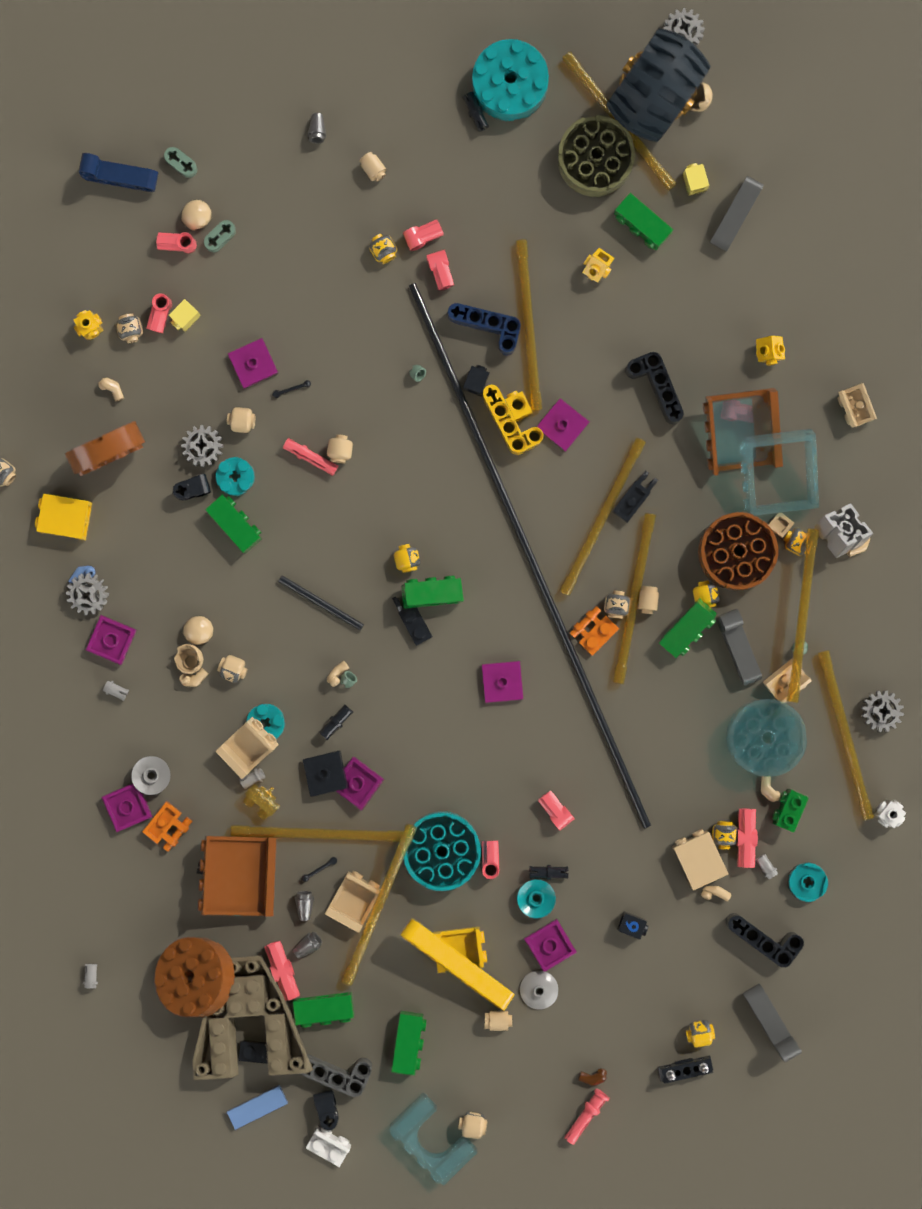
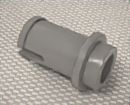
M107 681L103 689L106 695L111 694L122 701L125 700L129 692L128 689L114 684V681Z
M255 768L254 772L246 775L243 779L239 778L243 788L247 789L259 781L263 782V779L266 777L261 768Z
M766 854L761 855L755 860L764 872V877H767L768 880L778 874L776 871L777 867L774 868Z
M85 964L84 988H96V984H98L96 981L97 964Z

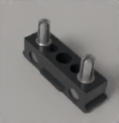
M704 1056L695 1059L688 1058L675 1061L672 1064L659 1066L658 1072L660 1081L665 1084L713 1073L711 1057ZM689 1067V1071L683 1072V1068Z

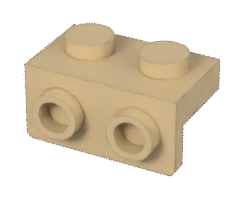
M864 383L838 392V402L841 407H844L846 412L844 415L845 420L852 428L877 419Z
M792 658L764 680L763 683L771 695L779 703L784 704L791 700L796 693L804 689L812 680L803 672L797 661Z

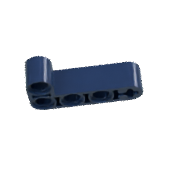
M82 153L78 173L87 181L155 192L158 172L155 170L103 161L98 156L90 153Z
M459 303L449 306L448 318L452 323L501 335L499 351L503 355L514 353L521 328V323L516 317ZM459 310L457 317H454V312ZM465 311L467 312L466 320H464ZM477 314L480 316V320L473 322L470 320V316ZM492 318L497 319L499 322L495 327L488 324V321ZM509 323H514L517 325V329L509 331L506 326ZM505 341H509L513 347L506 350L502 347V344Z

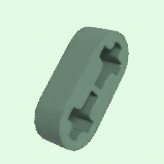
M170 147L165 151L164 158L172 168L187 178L196 175L197 166L191 158L175 147ZM176 153L179 162H177L175 159H172L170 161L171 158L169 155H174ZM184 163L187 166H190L191 164L192 171L187 170L185 172V168L182 164Z
M228 220L220 222L204 239V245L207 250L217 252L231 240L236 233L234 224ZM226 226L228 228L229 226H231V232L229 234L225 232L221 236V234L224 232L223 227ZM209 240H216L217 246H209Z

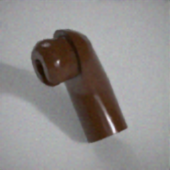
M600 1068L593 1075L581 1071L578 1081L596 1086L606 1081L607 1071Z

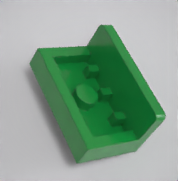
M787 788L781 794L779 809H775L773 813V824L795 832L809 797Z

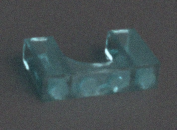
M423 1092L390 1124V1134L395 1140H400L404 1144L403 1147L408 1154H414L418 1158L417 1163L423 1169L427 1168L431 1172L430 1176L436 1183L440 1182L444 1186L477 1154V1148L468 1138L463 1136L448 1150L441 1153L429 1152L420 1145L417 1137L418 1130L437 1111L436 1104Z

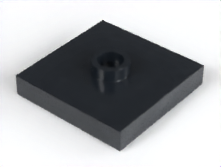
M338 750L303 759L310 797L348 789L341 751Z

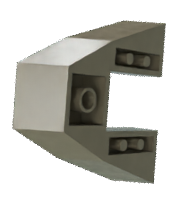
M262 957L231 958L234 966V985L231 986L228 995L230 997L224 1006L217 1012L203 1017L193 1057L194 1080L232 1078L239 1075L235 1017L265 1015L269 1075L298 1074L312 1071L313 1068L291 1012Z

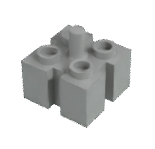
M851 503L840 508L837 512L833 511L824 515L814 527L822 540L827 539V547L835 558L846 554L850 549L854 550L861 547L873 535L867 524L859 521L858 517L860 515Z

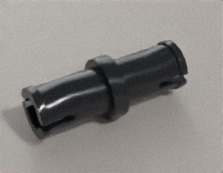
M474 92L467 93V96L464 95L463 99L469 109L468 114L473 118L478 132L484 131V127L486 129L489 127L483 115L484 110L482 106H479Z
M344 704L334 717L331 716L329 718L330 721L319 733L328 741L338 728L341 729L343 727L342 724L354 712Z
M529 866V872H537L530 873L529 878H546V880H551V878L568 879L569 873L561 872H567L569 869L568 866Z

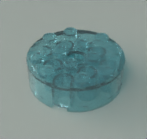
M773 699L754 700L740 707L732 716L726 734L728 750L734 761L744 770L764 777L779 776L793 769L802 759L807 746L806 727L801 716L790 705ZM766 732L771 734V741L769 743L763 741V734Z

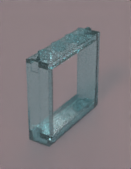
M812 429L742 437L743 444H741L740 452L741 455H744V462H741L742 474H745V481H742L743 492H746V499L743 500V503L748 513L757 516L819 508L816 434ZM804 441L807 500L756 506L752 447Z

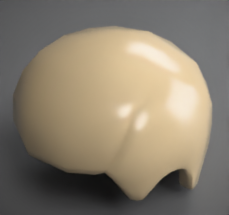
M701 82L695 97H691L695 102L689 109L690 111L702 112L710 106L713 97L710 85Z
M201 200L188 202L182 210V221L191 230L205 228L211 220V210L208 204Z
M195 616L185 623L183 634L185 639L191 644L202 645L207 643L213 636V626L207 618Z
M190 644L179 646L174 657L177 668L186 674H193L199 671L204 661L201 650Z

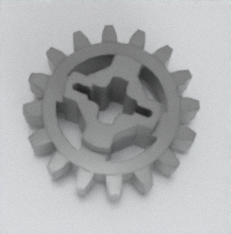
M683 8L682 13L678 9L675 10V15L670 13L668 16L669 20H665L664 23L666 27L663 29L675 32L691 41L695 46H698L699 40L703 38L702 33L705 30V27L701 26L704 21L698 20L699 14L694 16L692 15V9L687 13L685 8ZM676 22V27L671 30L672 24ZM696 30V35L692 38L691 33Z
M203 425L200 426L199 430L194 426L192 433L187 431L188 438H182L186 441V444L181 445L182 448L186 449L183 455H189L187 460L189 462L194 460L193 465L195 466L199 462L202 467L205 466L206 462L211 466V460L218 461L217 454L222 455V452L219 451V448L224 447L223 444L219 443L222 437H216L218 432L216 430L211 432L212 428L210 426L206 430ZM206 434L210 435L214 442L208 441ZM196 435H198V438L194 442H191L192 439ZM202 442L207 445V447H203V450L198 447ZM191 450L197 451L199 458L195 457ZM211 450H214L213 453L209 457H207V454Z
M81 573L78 578L74 577L72 579L73 583L68 584L67 587L70 590L66 594L70 595V597L67 599V602H73L71 608L77 607V613L84 610L85 615H87L91 610L92 614H95L97 609L101 611L102 605L108 602L104 599L109 596V593L105 592L108 586L102 585L103 579L97 580L98 575L92 578L90 573H87L85 577Z
M876 691V696L869 694L870 700H863L866 706L861 707L862 710H865L861 717L867 718L864 722L865 724L871 723L870 729L877 727V732H881L884 728L885 732H889V727L895 729V723L902 722L899 716H904V713L900 712V709L904 708V706L898 705L901 699H894V693L888 696V691H883L882 695L880 691ZM880 699V700L878 701V704H876L875 706H872V704H873L876 700ZM889 702L893 704L894 709L891 708ZM879 709H884V710H886V713H885V714L880 713V712H879ZM871 713L876 717L875 721L871 717ZM893 716L892 720L886 723L887 719Z

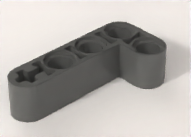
M749 176L746 177L710 242L711 244L727 252L764 184Z
M738 609L716 616L717 623L742 684L746 686L761 680L762 674L742 627L744 623Z
M760 983L744 992V997L781 1059L786 1063L801 1054L799 1046L790 1035Z
M307 1054L310 1063H313V1070L308 1073L298 1074L351 1097H358L363 1093L372 1070V1063L369 1059L360 1058L357 1060L351 1073ZM365 1064L369 1070L364 1073L360 1072L358 1066ZM315 1068H324L325 1074H316ZM334 1075L342 1076L343 1081L336 1083L333 1080ZM353 1082H357L361 1088L353 1090L350 1085Z

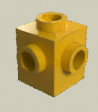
M598 248L593 255L589 254L583 263L586 267L582 273L598 283L602 277L607 278L612 270L609 267L615 258L601 248Z
M90 310L78 313L76 315L77 318L73 319L76 324L74 326L75 331L79 337L82 335L86 340L94 339L104 331L100 325L103 323L97 313L93 314Z
M767 336L756 339L758 362H763L770 366L776 365L778 361L785 359L783 337Z

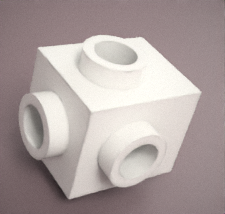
M885 800L878 805L874 815L879 818L878 822L884 827L895 828L904 822L906 812L902 810L903 806L896 800L893 802ZM895 811L894 815L890 817V813Z

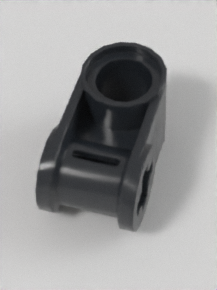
M206 474L194 476L173 486L174 496L181 501L211 493ZM180 487L187 489V491L184 492V496H182L180 493L177 494V492L180 491Z
M333 1090L314 1094V1103L322 1128L327 1131L333 1130L339 1120ZM327 1116H330L331 1119L334 1118L332 1124L329 1121H325Z

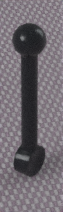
M306 380L302 384L281 391L275 390L273 396L279 398L281 394L302 387L308 388L311 386V382Z
M332 857L329 862L317 868L313 872L309 873L308 875L304 874L302 876V880L304 882H307L310 877L322 871L326 867L330 866L331 864L335 865L337 863V858Z

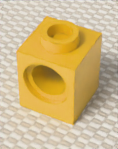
M514 391L507 395L508 398L505 401L516 422L532 414L523 391L519 393ZM520 401L523 407L520 410H516L513 408L512 403Z

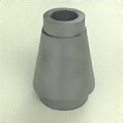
M320 113L312 114L307 136L312 143H323L326 138L323 115Z
M299 891L295 897L299 920L308 921L312 912L314 896H312L311 891Z
M308 933L296 948L293 949V952L300 959L320 949V946L323 944L317 933Z

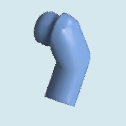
M92 566L78 567L68 582L73 583L72 579L74 577L78 578L81 573L84 577L87 573H90L93 578L96 573L95 569Z

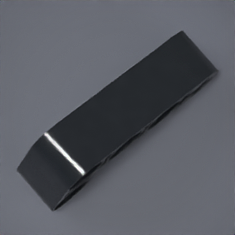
M650 352L632 359L626 367L627 376L631 379H637L647 375L665 420L672 425L679 423L683 418L684 412L661 355L657 352ZM655 358L657 365H649L648 359ZM637 365L640 368V372H631L630 366ZM655 376H663L665 382L658 384L655 381ZM669 393L672 400L669 402L664 401L662 394ZM672 410L674 413H678L676 419L675 417H670Z
M732 913L726 918V926L733 933L782 968L789 967L803 949L804 940L795 932L787 933L778 944L739 914ZM732 920H738V923L743 926L742 930L736 925L733 926ZM749 930H755L756 932L753 939H747V932ZM797 937V945L791 947L789 944L790 939ZM767 941L771 942V948L764 951L762 945ZM781 953H786L787 955L784 962L778 961V956Z

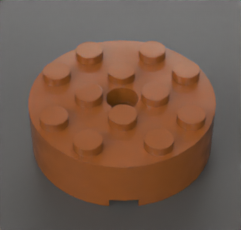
M136 421L64 454L74 474L79 473L80 476H83L143 448L142 443H145V440Z
M745 512L729 513L712 522L704 531L698 547L699 562L705 575L716 585L728 590H745L762 583L773 571L778 559L777 539L770 526L753 514ZM736 546H740L743 550L741 557L734 553Z
M185 937L176 940L164 950L156 966L155 987L162 1004L175 1015L182 1017L209 1016L221 1009L230 996L228 995L231 986L234 985V966L226 949L221 944L208 938Z

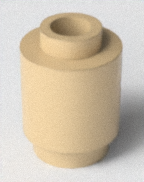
M369 152L360 159L361 167L371 181L376 180L378 182L386 176L385 172L387 169L376 154L373 155L372 152Z
M642 586L638 609H641L642 613L653 614V611H657L659 599L657 587Z
M490 1011V1013H485V1029H490V1031H508V1027H512V1015H508V1011Z

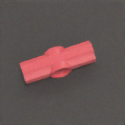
M738 809L736 846H738V867L755 868V847H757L758 842L756 809Z
M275 941L264 946L271 964L272 976L275 982L278 983L285 1001L300 996L294 979L292 964L286 957L281 941Z

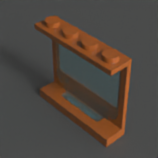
M775 388L705 397L706 402H703V412L707 414V421L704 422V428L709 437V440H706L707 452L710 451V459H707L708 469L714 475H718V471L771 464L775 468L783 467L778 391Z

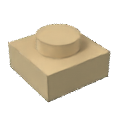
M779 511L768 525L776 535L783 538L794 522Z

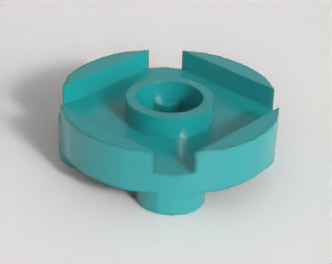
M228 458L219 464L216 471V481L220 489L231 496H240L245 494L254 484V470L242 458ZM235 471L241 475L240 478H237V482L230 478V475H233Z
M260 704L254 707L247 716V721L251 717L260 722L262 719L269 718L271 725L270 727L266 726L264 729L276 739L284 731V715L275 705Z
M805 862L797 864L790 872L788 885L795 897L805 902H812L825 894L828 888V878L820 866ZM810 877L813 884L805 887L803 880Z

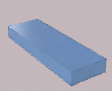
M280 1085L228 1110L227 1114L236 1130L288 1104V1101Z

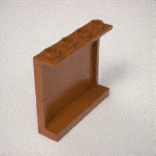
M205 836V840H201V852H204V859H200V871H203V879H199V891H202V899H198V911H201L202 915L273 917L277 838Z

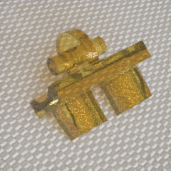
M254 784L245 793L246 797L243 803L250 808L255 803L261 807L257 814L263 820L268 816H272L280 807L275 802L277 798L272 794L274 791L273 787L267 790L264 786L259 788Z

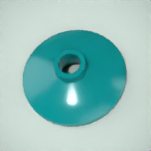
M533 879L521 886L518 891L517 902L520 910L528 917L542 918L553 910L556 895L550 884L543 880ZM536 894L539 895V901H534L532 899L533 896Z

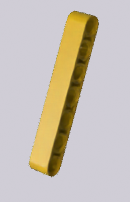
M411 918L400 934L405 940L500 1010L505 1011L515 996L513 992L416 920Z

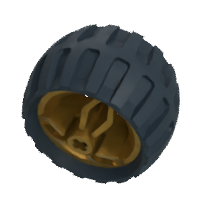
M659 28L646 48L638 52L635 57L631 56L623 67L622 71L627 75L622 74L619 87L606 105L614 118L628 131L643 139L658 142L674 120L678 119L682 114L685 116L695 102L691 97H695L698 86L711 66L703 53L691 41L675 32Z

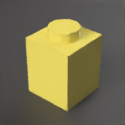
M697 163L688 165L687 169L683 172L688 195L707 191L709 182L704 165H698Z
M185 299L169 314L172 319L170 323L177 330L181 328L185 332L201 316Z

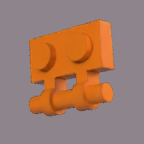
M597 606L591 611L589 610L586 613V617L580 623L577 622L573 626L574 629L570 632V635L574 638L579 633L583 636L578 643L592 656L619 630L606 615L601 620L597 618V615L601 612ZM592 621L595 626L587 632L584 628Z
M166 801L143 830V833L157 844L163 838L167 841L163 848L169 852L172 847L179 843L178 839L189 830V825L193 821L188 817L183 822L179 821L178 818L182 812ZM174 825L177 827V830L170 836L167 832Z

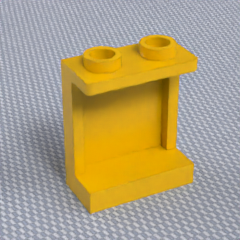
M43 494L38 503L40 514L39 517H36L35 528L40 533L86 540L92 503L85 500Z
M479 927L433 932V934L476 966L484 968V962H487L486 950L482 951L481 943H485L484 931H480ZM437 963V972L445 973L447 970Z

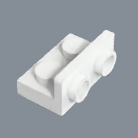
M317 1126L306 1149L340 1167L351 1149V1144H349V1140L333 1135L331 1130L327 1131Z

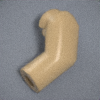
M103 378L99 381V388L112 391L115 401L124 399L118 382L110 378Z
M342 661L333 668L327 676V682L331 686L335 687L340 683L338 677L350 668L348 664Z
M201 668L196 675L182 674L179 680L183 686L197 687L209 673Z
M761 775V793L771 802L780 800V792L775 791L771 787V776Z

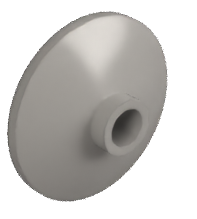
M148 756L140 759L134 765L131 776L132 782L138 791L147 795H155L162 792L168 786L171 775L170 769L164 760L155 756ZM151 772L155 774V778L152 780L147 777Z
M542 970L532 971L523 978L520 985V995L524 1003L529 1007L545 1009L551 1006L557 999L558 984L550 973L543 972ZM542 988L543 993L537 994L536 989Z

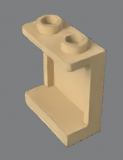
M251 717L216 750V753L243 779L279 744L272 734L265 731L259 720Z
M703 829L692 833L693 837L687 840L685 837L675 841L676 845L672 846L693 891L728 875L709 831H703Z
M348 871L325 915L359 933L382 889L379 888L380 885L372 880L369 882L363 880V875L360 873Z

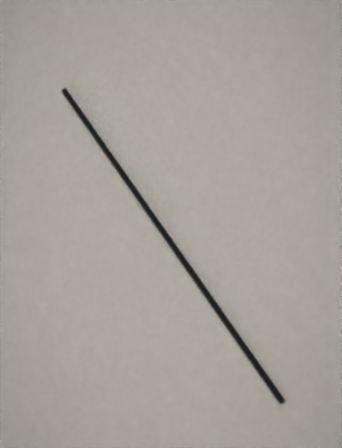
M413 283L409 287L643 827L647 828L651 826V823L416 283Z

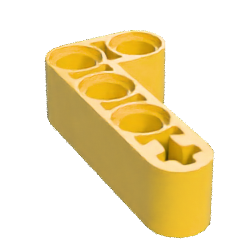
M495 385L486 386L483 390V399L510 452L514 455H520L541 444L543 440L542 430L538 427H532L521 432L500 389ZM488 391H491L492 393L496 392V403L493 406H491L494 403L492 397H487ZM502 407L506 413L503 416H498L495 413V409ZM506 424H511L514 427V431L507 433L503 427ZM532 432H536L539 434L540 439L532 441L529 435ZM520 441L523 447L520 450H515L512 447V443Z

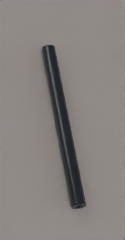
M283 575L279 579V583L359 631L363 628V623Z

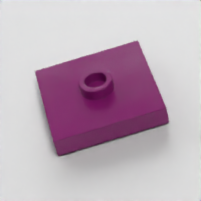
M263 338L228 353L244 389L278 374V370Z
M560 398L537 427L542 430L547 438L566 452L589 424V421Z
M100 615L86 651L122 665L137 630Z
M520 661L482 664L485 703L523 699Z
M352 757L344 768L348 789L336 792L363 811L384 781V778L356 757Z
M133 783L102 796L116 832L153 817L144 794L138 791Z
M557 918L524 938L543 972L577 953Z

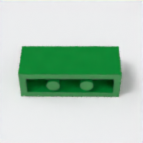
M631 192L614 212L615 219L620 224L624 225L625 223L634 236H640L648 248H654L656 251L674 230Z
M222 494L205 510L238 548L246 554L262 540L259 536L262 532L255 524L251 526L247 522L249 518L242 510L240 512L234 507L236 503L230 496L226 498Z
M445 576L444 580L430 577L425 578V581L418 582V579H409L401 586L404 608L460 604L464 601L461 578L455 579V576Z
M699 598L661 638L659 644L675 658L680 654L684 656L690 649L688 645L692 641L696 643L703 636L701 632L706 627L709 629L716 622L714 618L717 613Z
M352 992L296 998L293 1001L295 1024L301 1025V1027H310L312 1023L319 1022L320 1025L331 1024V1021L339 1020V1023L350 1022L351 1018H354L355 1015Z
M408 1011L400 1012L392 1072L415 1076V1070L420 1069L421 1058L417 1057L418 1050L422 1051L424 1039H420L421 1031L425 1032L427 1020L423 1019L424 1014Z

